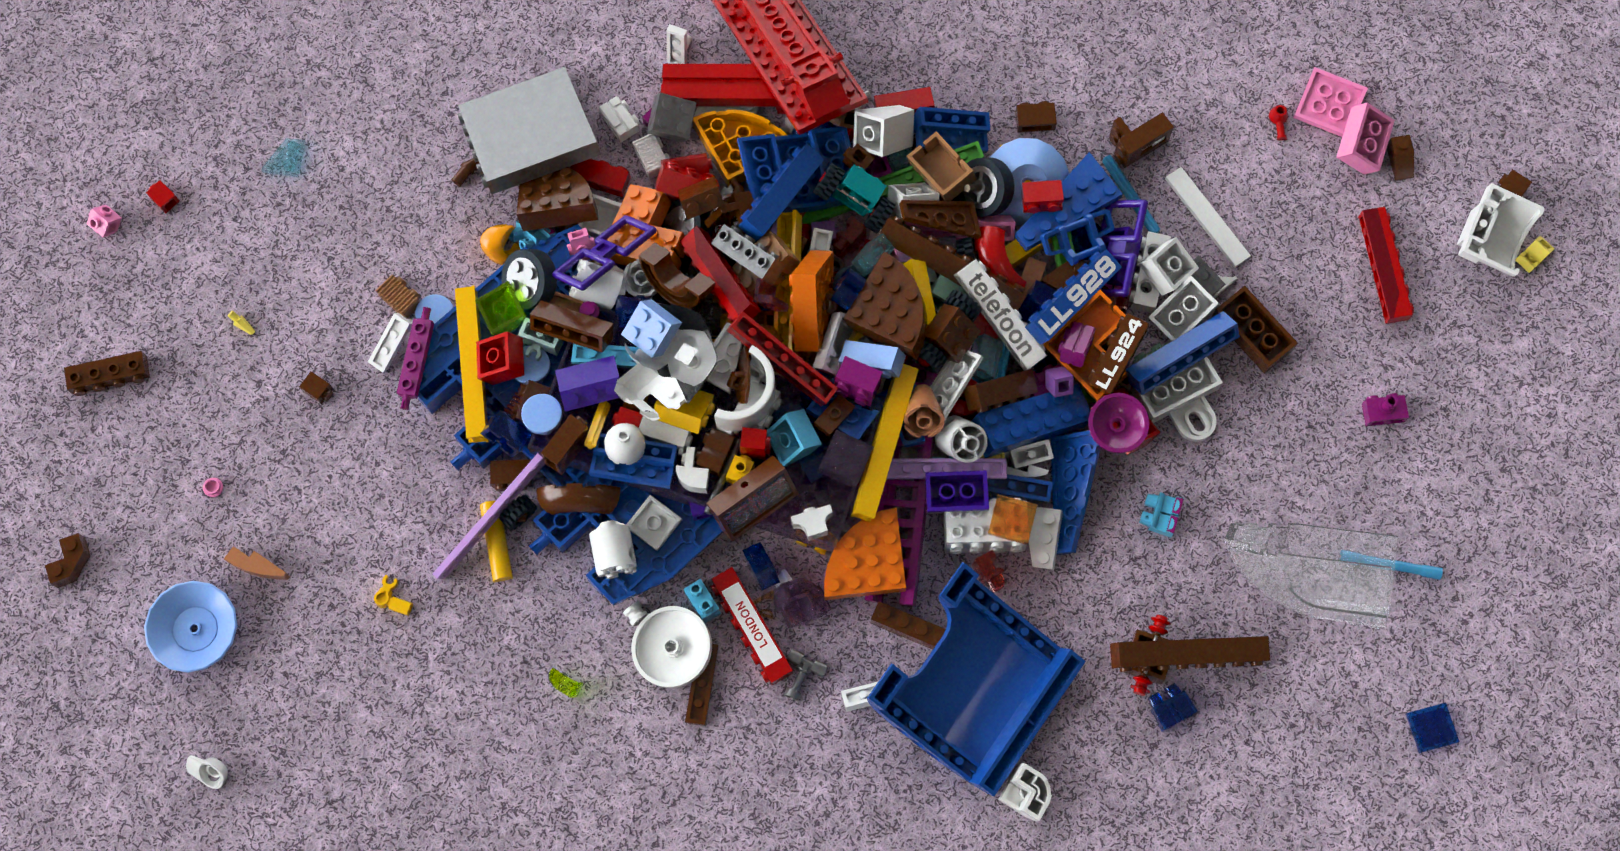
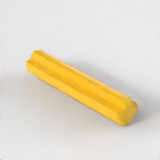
M607 401L599 403L584 442L588 449L595 448L611 407Z

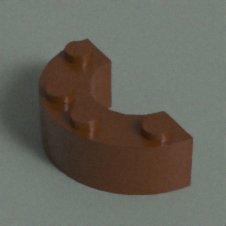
M657 243L652 244L639 255L641 268L651 286L673 305L688 309L694 308L714 290L715 282L701 272L692 279L685 276L674 265L670 252Z

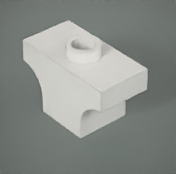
M829 504L816 509L815 507H809L803 510L804 513L791 516L793 529L803 530L808 541L828 535L826 522L829 518L833 517V512Z

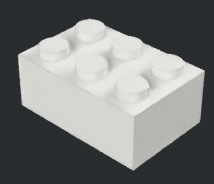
M1190 276L1148 318L1173 341L1202 324L1221 304Z

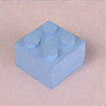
M652 299L644 300L638 304L621 335L648 356L654 358L664 354L682 322Z

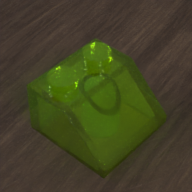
M510 281L505 282L475 300L491 335L495 336L515 330L526 317Z

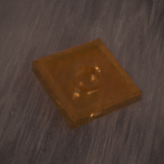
M998 494L988 535L1028 545L1038 504Z

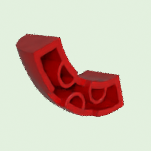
M995 226L980 227L981 236L979 239L975 238L974 241L975 251H978L979 260L991 269V273L995 275L999 273L1008 278L1007 282L1013 285L1017 283L1025 288L1027 282L1017 274L1008 259L1005 249L1006 231Z

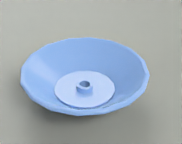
M1018 138L1003 144L990 156L1004 162L1010 169L1014 179L1013 199L1008 208L998 215H1011L1016 222L1015 225H1024L1033 213H1023L1022 182L1025 180H1030L1031 182L1061 180L1062 182L1069 175L1064 158L1052 145L1036 138Z
M199 581L179 583L161 593L150 607L144 626L146 645L154 658L171 670L186 673L204 670L224 657L234 642L238 625L235 607L227 594L213 584ZM194 626H198L196 632H192Z

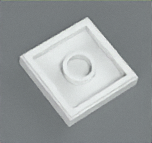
M649 495L626 525L630 527V531L658 551L680 524L682 518L656 498Z

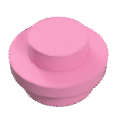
M209 478L203 485V491L208 497H217L223 491V483L218 478Z

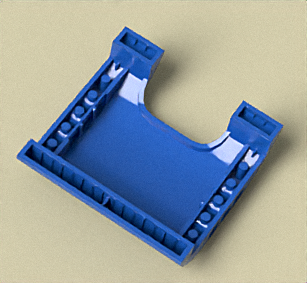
M962 562L938 597L946 611L948 621L946 630L921 668L909 677L894 664H890L867 697V701L887 722L935 760L970 784L991 796H995L1086 661L1073 650L1060 648L977 580L979 574Z

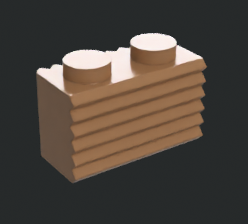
M391 275L375 291L391 308L407 319L416 310L421 296L414 289L409 290L405 287L407 283L400 276L396 278L394 275Z

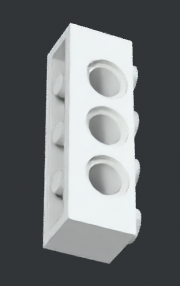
M1148 231L1146 237H1142L1140 248L1143 251L1142 255H1138L1136 264L1139 270L1138 273H1134L1132 284H1135L1134 291L1131 290L1128 302H1132L1130 309L1147 313L1155 311L1159 291L1139 264L1149 256L1148 252H1154L1164 242L1169 241L1171 236ZM1141 287L1148 288L1149 293L1142 292Z

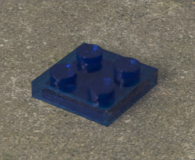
M1446 702L1406 713L1419 753L1460 742Z

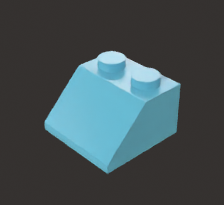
M804 409L784 414L767 430V435L771 437V446L779 462L784 467L811 454L822 445Z

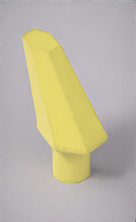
M233 310L228 314V317L234 321V326L250 335L255 333V330L242 315H237Z

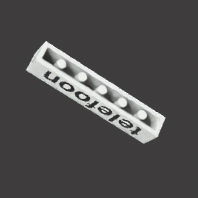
M975 259L954 274V277L968 296L981 307L982 315L1024 371L1029 370L1047 356L1044 352L1046 349L1025 328L1021 321V314L1016 309L1013 310L1009 305V298L998 290L997 287L999 285L996 280L987 275L985 265Z

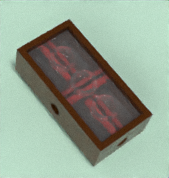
M772 456L706 504L721 530L733 542L799 495L785 467Z

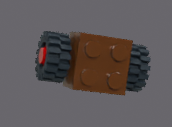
M952 290L944 301L943 306L926 328V341H924L917 360L912 357L910 358L915 360V363L920 364L922 368L924 367L925 370L935 374L941 370L947 360L959 363L981 333L974 324V321L982 311L978 303L961 291Z

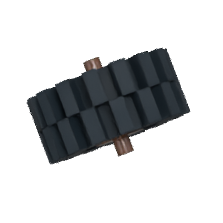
M972 237L956 241L958 254L961 256L966 254L979 262L978 251H975L974 239Z
M523 494L521 497H517L516 500L514 499L511 504H508L507 508L503 509L499 519L510 531L516 530L518 526L520 527L535 513L537 506L526 494Z

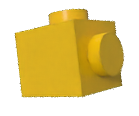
M735 455L726 474V482L733 484L755 468L752 459L746 455Z

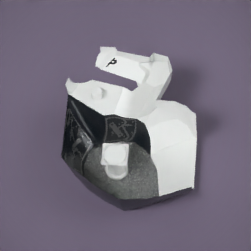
M659 304L682 322L662 356L651 358L641 349H638L634 354L625 344L627 353L637 365L617 380L614 391L624 402L634 404L640 409V414L652 421L660 418L658 413L643 401L646 396L651 394L667 408L678 409L684 403H690L717 365V354L705 321L701 314L685 307Z

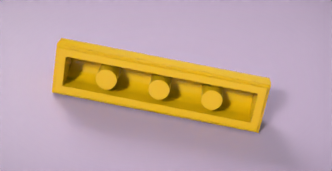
M487 501L480 504L481 516L488 511L495 501ZM498 518L485 533L493 583L513 579L503 522Z

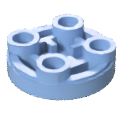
M429 295L418 303L415 317L416 319L421 318L423 307L431 308L429 320H432L435 324L453 308V305L448 298L442 295Z
M532 345L524 346V376L515 379L523 384L528 380L541 384L550 372V359L543 349H541L542 357L539 361L535 359L537 352H532L528 358L526 350Z
M537 394L530 397L524 403L521 416L528 430L535 434L549 435L560 425L563 411L560 403L553 396Z

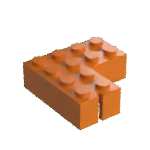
M630 184L612 225L624 215H628L654 226L657 232L628 256L624 257L617 253L610 259L616 264L627 266L630 262L633 263L636 259H639L641 253L652 244L657 243L670 252L671 259L679 270L682 263L680 258L684 259L685 256L683 252L684 247L680 241L685 235L683 232L661 227L672 203L665 193L656 189ZM626 224L607 240L625 248L645 231Z
M1101 290L1049 341L1043 343L1046 351L1073 375V379L1096 402L1106 394L1092 388L1089 385L1090 380H1088L1092 369L1096 370L1100 363L1097 361L1102 351L1106 352L1102 346L1109 340L1112 334L1115 335L1119 329L1117 324L1120 318L1126 316L1116 305L1113 306V302ZM1074 321L1082 323L1084 326L1095 327L1096 329L1093 342L1081 368L1072 365V363L1061 362V353L1058 352L1060 342H1065L1066 340L1063 339L1066 328H1071ZM1126 372L1123 374L1119 384L1127 377Z

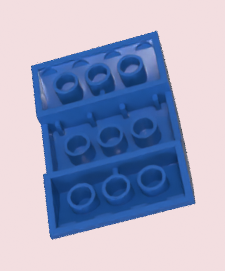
M846 127L815 129L801 135L775 137V134L737 138L748 189L754 200L758 196L761 198L763 195L761 191L767 184L771 185L773 183L772 177L778 171H783L781 166L788 159L791 160L793 158L791 155L798 146L802 148L808 143L824 160L782 213L792 212L795 209L799 213L811 212L844 205L832 196L825 201L813 193V190L831 163L843 169L845 174L850 169L842 162L845 158L843 156L844 152L849 146L851 147Z

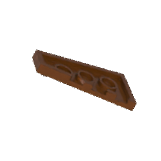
M901 200L899 203L902 220L905 222L979 239L981 236L973 201Z

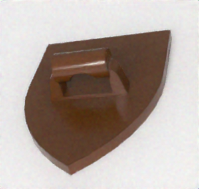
M744 345L736 372H731L727 386L735 389L736 398L739 403L747 404L751 370L748 348Z

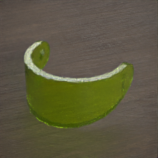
M552 668L548 674L552 686L570 698L577 697L584 685L582 682L579 683L565 676L555 668Z

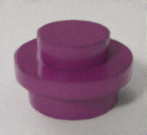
M587 301L580 306L579 313L597 318L599 307L596 303Z

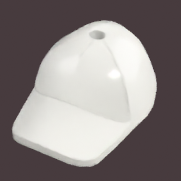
M192 755L187 759L186 769L193 777L212 789H219L224 785L228 777V770L221 761L214 757L203 760ZM208 774L212 777L220 778L217 781H210Z

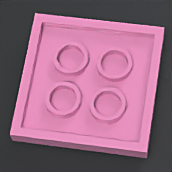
M1314 67L1293 118L1343 137L1351 107L1362 104L1368 88Z

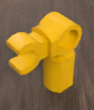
M385 575L382 579L383 587L374 595L376 605L379 608L389 607L392 611L409 616L413 603L394 596L392 597V590L398 586V579L395 578L392 584H387L389 577Z

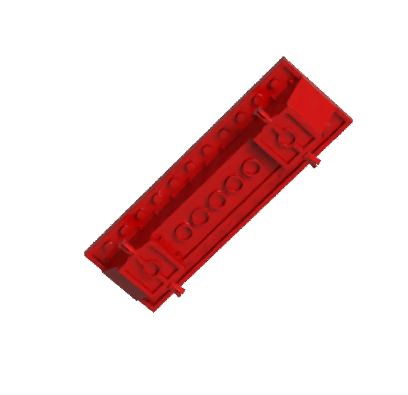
M711 0L799 135L868 103V97L842 61L844 60L841 52H836L801 0Z

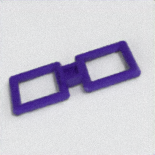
M1145 199L1117 200L1105 207V209L1110 211L1111 215L1113 208L1139 207L1134 235L1107 236L1106 234L1100 237L1104 244H1109L1107 250L1116 261H1128L1122 289H1100L1107 297H1127L1129 295L1137 255L1135 253H1128L1130 243H1138L1141 240L1148 201ZM1104 215L1100 231L1107 227Z
M624 215L595 238L596 246L590 250L587 248L581 249L553 271L552 276L584 291L615 266V262L610 259L616 253L624 257L628 256L657 232V229L633 217ZM626 224L645 231L625 248L607 240ZM584 257L603 264L583 282L564 274Z

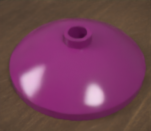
M1112 393L1099 399L1092 407L1088 426L1093 440L1101 448L1112 453H1126L1136 449L1145 440L1149 430V417L1142 403L1133 396L1124 393ZM1114 422L1119 424L1120 427L1118 429L1113 427Z

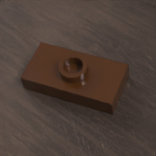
M839 394L817 418L814 426L830 438L854 411L855 405Z

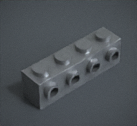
M724 224L711 244L773 286L786 265L780 262L781 257L772 251L768 254V248L759 242L755 245L754 242L756 240L747 234L744 237L741 236L743 231L734 225L729 228Z

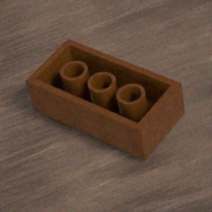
M1246 286L1242 287L1216 308L1212 315L1213 317L1224 311L1237 322L1239 338L1234 341L1264 374L1290 354L1298 344Z

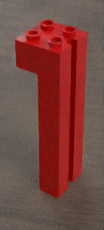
M663 64L661 93L696 102V107H776L778 114H785L753 64Z

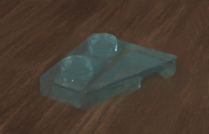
M286 138L262 167V173L299 177L306 146L305 140Z

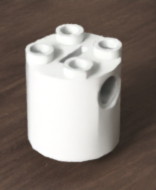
M580 259L577 265V276L573 275L572 277L583 282L598 270L601 265ZM612 269L584 291L569 285L571 287L569 296L583 302H594L598 307L606 310H611L615 304L621 302L626 292L623 273Z
M957 415L947 417L944 422V428L939 434L934 436L937 447L943 453L964 463L978 460L984 454L987 447V435L983 428Z
M610 520L600 523L596 530L590 532L589 537L598 577L606 576V579L617 578L619 573L631 574L637 572V563L628 525Z

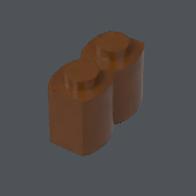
M714 428L711 429L710 433L706 432L703 439L705 445L702 451L698 450L694 459L697 462V468L709 469V473L719 477L735 442V437Z

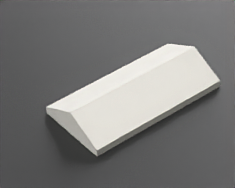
M968 350L959 363L947 360L930 386L945 419L984 357Z

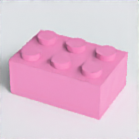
M1368 102L1351 107L1336 158L1362 174L1380 171L1395 120Z

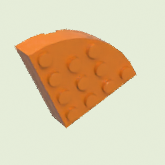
M810 250L789 276V285L792 286L790 305L793 306L791 325H794L792 344H795V351L819 352L822 346L824 336L821 335L823 331L827 330L830 314L826 313V310H823V301L826 300V293L829 290H833V288H829V284L834 273V251Z
M897 507L877 512L875 519H871V522L862 519L852 526L840 539L827 564L824 579L825 600L906 591Z

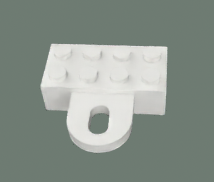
M1205 357L1144 395H1141L1134 388H1132L1131 392L1142 403L1152 423L1169 415L1183 438L1193 442H1200L1209 438L1216 427L1215 413L1205 396L1219 390L1223 382L1208 357ZM1190 414H1196L1204 425L1203 431L1195 430L1189 420Z

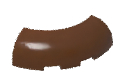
M566 483V486H558L557 488L555 484L537 488V500L540 506L552 515L566 512L610 514L618 504L621 487L601 484L583 487V483Z

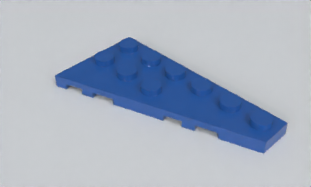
M1090 152L1062 181L1063 210L1033 213L1015 233V238L1025 251L1042 243L1041 234L1053 230L1059 225L1064 226L1082 219L1086 214L1098 212L1122 198L1123 193Z
M1089 430L1051 438V449L1054 457L1051 459L1053 509L1063 511L1056 555L1076 553L1101 447L1093 440Z

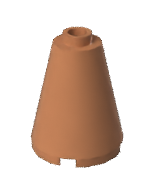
M921 384L913 389L904 416L905 429L911 435L918 438L927 435L928 438L933 437L944 428L945 417L932 388Z

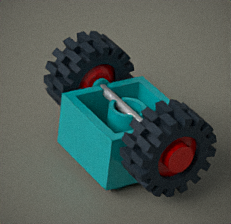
M831 163L813 190V193L825 201L832 196L863 217L869 212L870 214L865 220L864 226L876 234L883 228V225H885L896 204L884 196L880 198L886 185L879 178L871 176L865 169L853 165L845 174L843 169Z

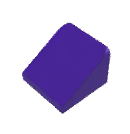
M689 502L694 521L713 516V514L709 515L704 512L706 506Z

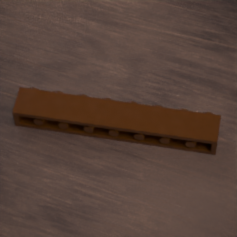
M896 215L894 217L890 216L877 238L912 259L926 262L928 268L958 285L960 283L954 277V274L974 260L966 254L961 256L956 253L957 250L948 244L944 246L938 243L940 241L938 238L932 235H924L917 226H908L901 217ZM985 265L987 275L996 280L999 285L997 287L1001 294L1007 295L1010 300L1009 305L1013 310L1016 309L1018 311L1028 294L1025 292V288L1017 283L1013 285L1007 282L1008 278L999 273L997 275L991 273V269Z
M1268 636L1136 641L1110 644L1112 669L1119 668L1120 672H1132V668H1138L1139 671H1151V667H1157V670H1170V666H1176V670L1189 669V665H1195V669L1208 668L1207 664H1213L1214 668L1226 667V663H1232V667L1245 666L1244 663L1250 662L1251 666H1262L1264 661H1271Z

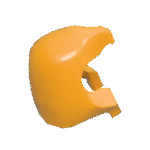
M495 225L488 228L482 234L480 239L481 248L494 263L503 265L510 254L521 250L519 242L513 244L510 250H504L511 232L515 229L513 225Z

